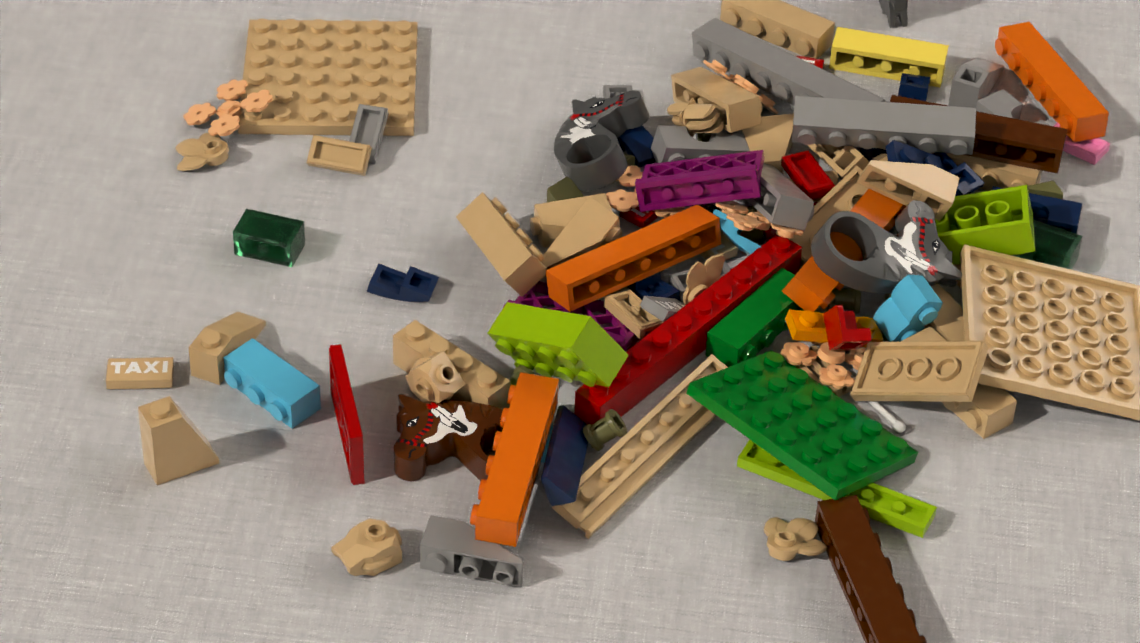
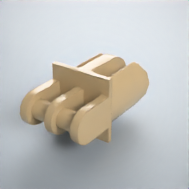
M691 98L688 103H674L667 108L668 114L673 115V124L686 126L691 137L695 133H719L724 128L723 120L719 118L720 114L715 108V104H696L694 98Z

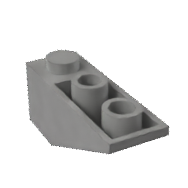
M976 58L962 64L952 79L948 106L976 108L977 100L988 96L1004 71L1005 66L981 58Z
M430 516L420 544V569L463 576L469 579L484 580L501 585L522 587V559L497 543L475 540V528L464 521Z

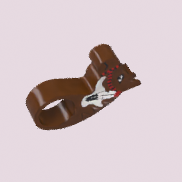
M404 394L398 395L400 405L398 406L399 412L396 415L397 432L401 433V435L394 444V471L399 478L406 481L419 480L426 474L429 465H436L448 457H455L480 481L481 479L487 480L488 475L485 472L488 456L485 454V451L493 448L496 431L502 432L503 428L500 427L503 409L481 403L443 400L440 403L433 401L422 402Z

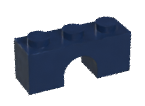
M993 186V187H992V190L1003 189V188ZM1029 193L1033 212V224L1044 232L1043 243L1073 249L1083 203Z

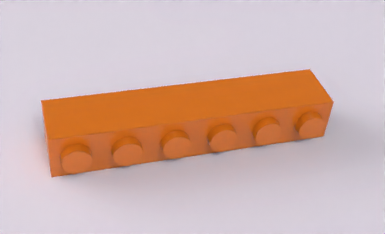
M1030 22L999 27L998 39L995 41L997 54L1004 59L1009 68L1020 78L1023 85L1031 91L1035 99L1047 110L1049 116L1059 123L1061 128L1068 129V137L1074 143L1104 137L1109 112Z
M868 189L850 211L866 217L889 232L895 225L893 217L895 214L899 215L906 208V205ZM839 232L830 233L831 241L840 254L854 261H863L862 252L852 238ZM811 256L782 292L803 310L814 312L818 307L824 310L836 296L831 291L834 288L840 291L844 285L826 275L817 266L813 256Z
M694 205L546 270L548 295L552 300L571 312L721 245L720 218L700 205Z
M520 372L517 384L510 385L507 401L510 407L503 408L500 427L503 429L502 432L496 431L493 443V451L496 452L495 455H489L487 459L485 473L488 475L487 480L481 479L479 485L478 499L481 501L479 505H473L470 524L475 525V540L516 547L558 404L559 379Z

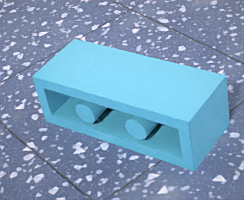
M250 339L223 357L224 378L227 384L234 389H238L252 403L260 405L270 412L276 420L282 421L293 429L321 409L320 385L255 339Z

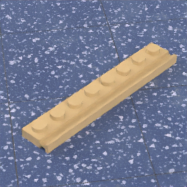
M711 354L581 475L575 502L552 506L551 508L573 527L583 530L586 533L585 537L589 539L717 416L687 395L686 392L690 382L728 367Z

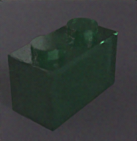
M246 209L233 230L234 255L293 267L305 246L304 221Z
M1033 220L1035 251L1011 256L1072 270L1078 259L1083 236Z

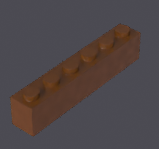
M892 95L890 102L947 106ZM976 111L973 154L963 155L1058 174L1068 129Z
M857 495L842 497L838 500L817 501L815 523L818 525L819 537L822 543L827 546L826 553L865 643H927L925 637L919 635L917 631L914 612L912 609H908L904 602L903 588L900 583L895 582L892 575L891 561L888 557H884L881 551L880 537L877 532L872 531L868 510L862 508Z

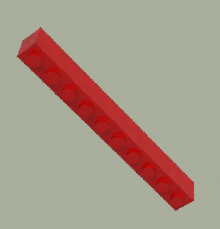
M776 234L627 350L626 353L629 356L609 387L600 385L590 387L584 384L575 391L574 414L586 424L596 423L604 418L605 413L610 409L615 410L622 417L706 350L707 332L776 272L784 268L796 275L800 270L802 246Z

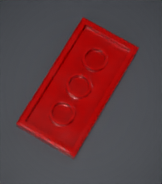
M330 345V348H328L330 393L350 481L353 485L365 484L363 434L342 345Z

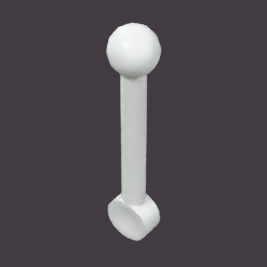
M864 401L869 402L893 425L895 432L902 433L905 431L906 424L894 418L878 401Z

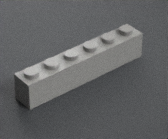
M795 96L792 142L805 145L824 144L834 147L853 146L864 149H886V146L892 140L928 153L940 152L952 153L954 155H972L975 140L976 108Z

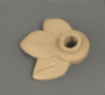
M209 133L202 134L199 139H186L175 147L176 152L184 156L177 166L178 171L199 169L205 164L217 166L224 163L229 157L228 144L222 141L219 135L211 136Z
M724 255L711 256L704 264L697 261L690 268L686 277L687 287L683 294L685 305L722 277L721 272L726 259Z
M773 517L765 523L764 533L768 536L766 543L769 548L768 552L775 559L789 561L794 559L797 553L816 556L827 550V546L824 543L815 539L818 525L812 520L795 518L788 523L779 517Z

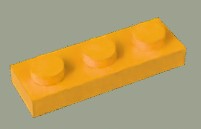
M789 309L785 321L792 340L817 343L828 342L823 313ZM856 317L857 329L870 328L872 337L870 342H883L884 339L880 329L873 318Z

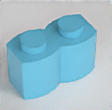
M908 274L896 285L891 293V297L877 309L873 320L889 342H901L922 331L926 324L933 322L937 318L943 302L924 276Z

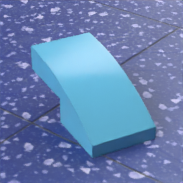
M717 209L713 211V214L720 218V229L741 251L749 256L761 247L741 236L742 230L733 226L734 222L726 218L727 214Z

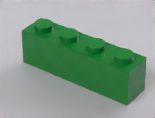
M781 268L707 332L705 356L709 357L713 354L727 367L755 357L764 347H769L782 331H787L788 326L785 317L789 309L804 311L782 292L795 274Z

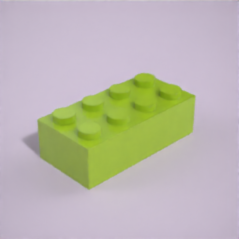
M1027 185L955 196L952 206L940 221L935 219L940 240L949 251H952V264H960V252L964 245L1007 255H1021L1035 251L1033 212Z
M507 302L487 332L496 342L495 347L515 360L514 365L516 367L524 365L542 376L560 377L570 383L573 380L580 381L590 387H594V385L609 387L629 356L591 316Z

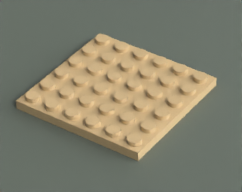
M322 19L249 20L243 80L247 81L248 86L245 88L246 92L241 96L240 103L250 93H258L261 90H269L273 100L261 112H246L242 108V114L239 116L240 127L238 128V134L351 135L358 106L363 104L388 108L389 114L383 136H414L418 22L406 20L326 21Z
M969 245L963 246L960 252V264L962 272L965 341H985L989 347L978 384L1140 420L1139 285Z

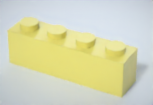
M837 27L831 48L829 69L901 81L902 73L930 77L929 86L941 88L949 45Z

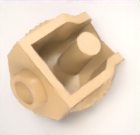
M444 350L430 357L416 360L413 369L405 376L411 392L422 402L433 401L440 403L443 400H449L455 392L466 385ZM443 369L448 372V379L443 376Z
M367 519L357 524L348 532L345 538L331 547L332 553L341 559L347 571L354 576H375L402 563L401 536L395 527H390L382 520Z

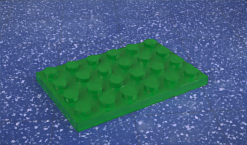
M772 350L690 382L686 392L687 395L833 500H838L915 463L918 451L910 447L904 439L896 437L887 431L879 422L857 410L856 406L844 401L835 395L830 388L821 385L809 377L807 372L789 364L781 354Z

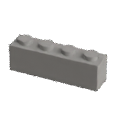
M764 163L760 179L761 197L746 200L772 224L805 231L807 223L814 214V201L776 167Z

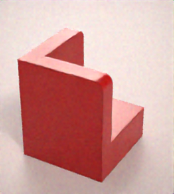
M835 305L823 313L829 351L859 349L872 341L870 328L857 329L854 311H844L842 305Z

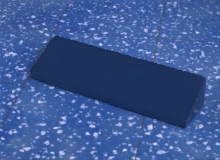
M560 405L557 409L541 476V481L551 506L576 501L588 447V441L583 433V427L587 424L564 405Z

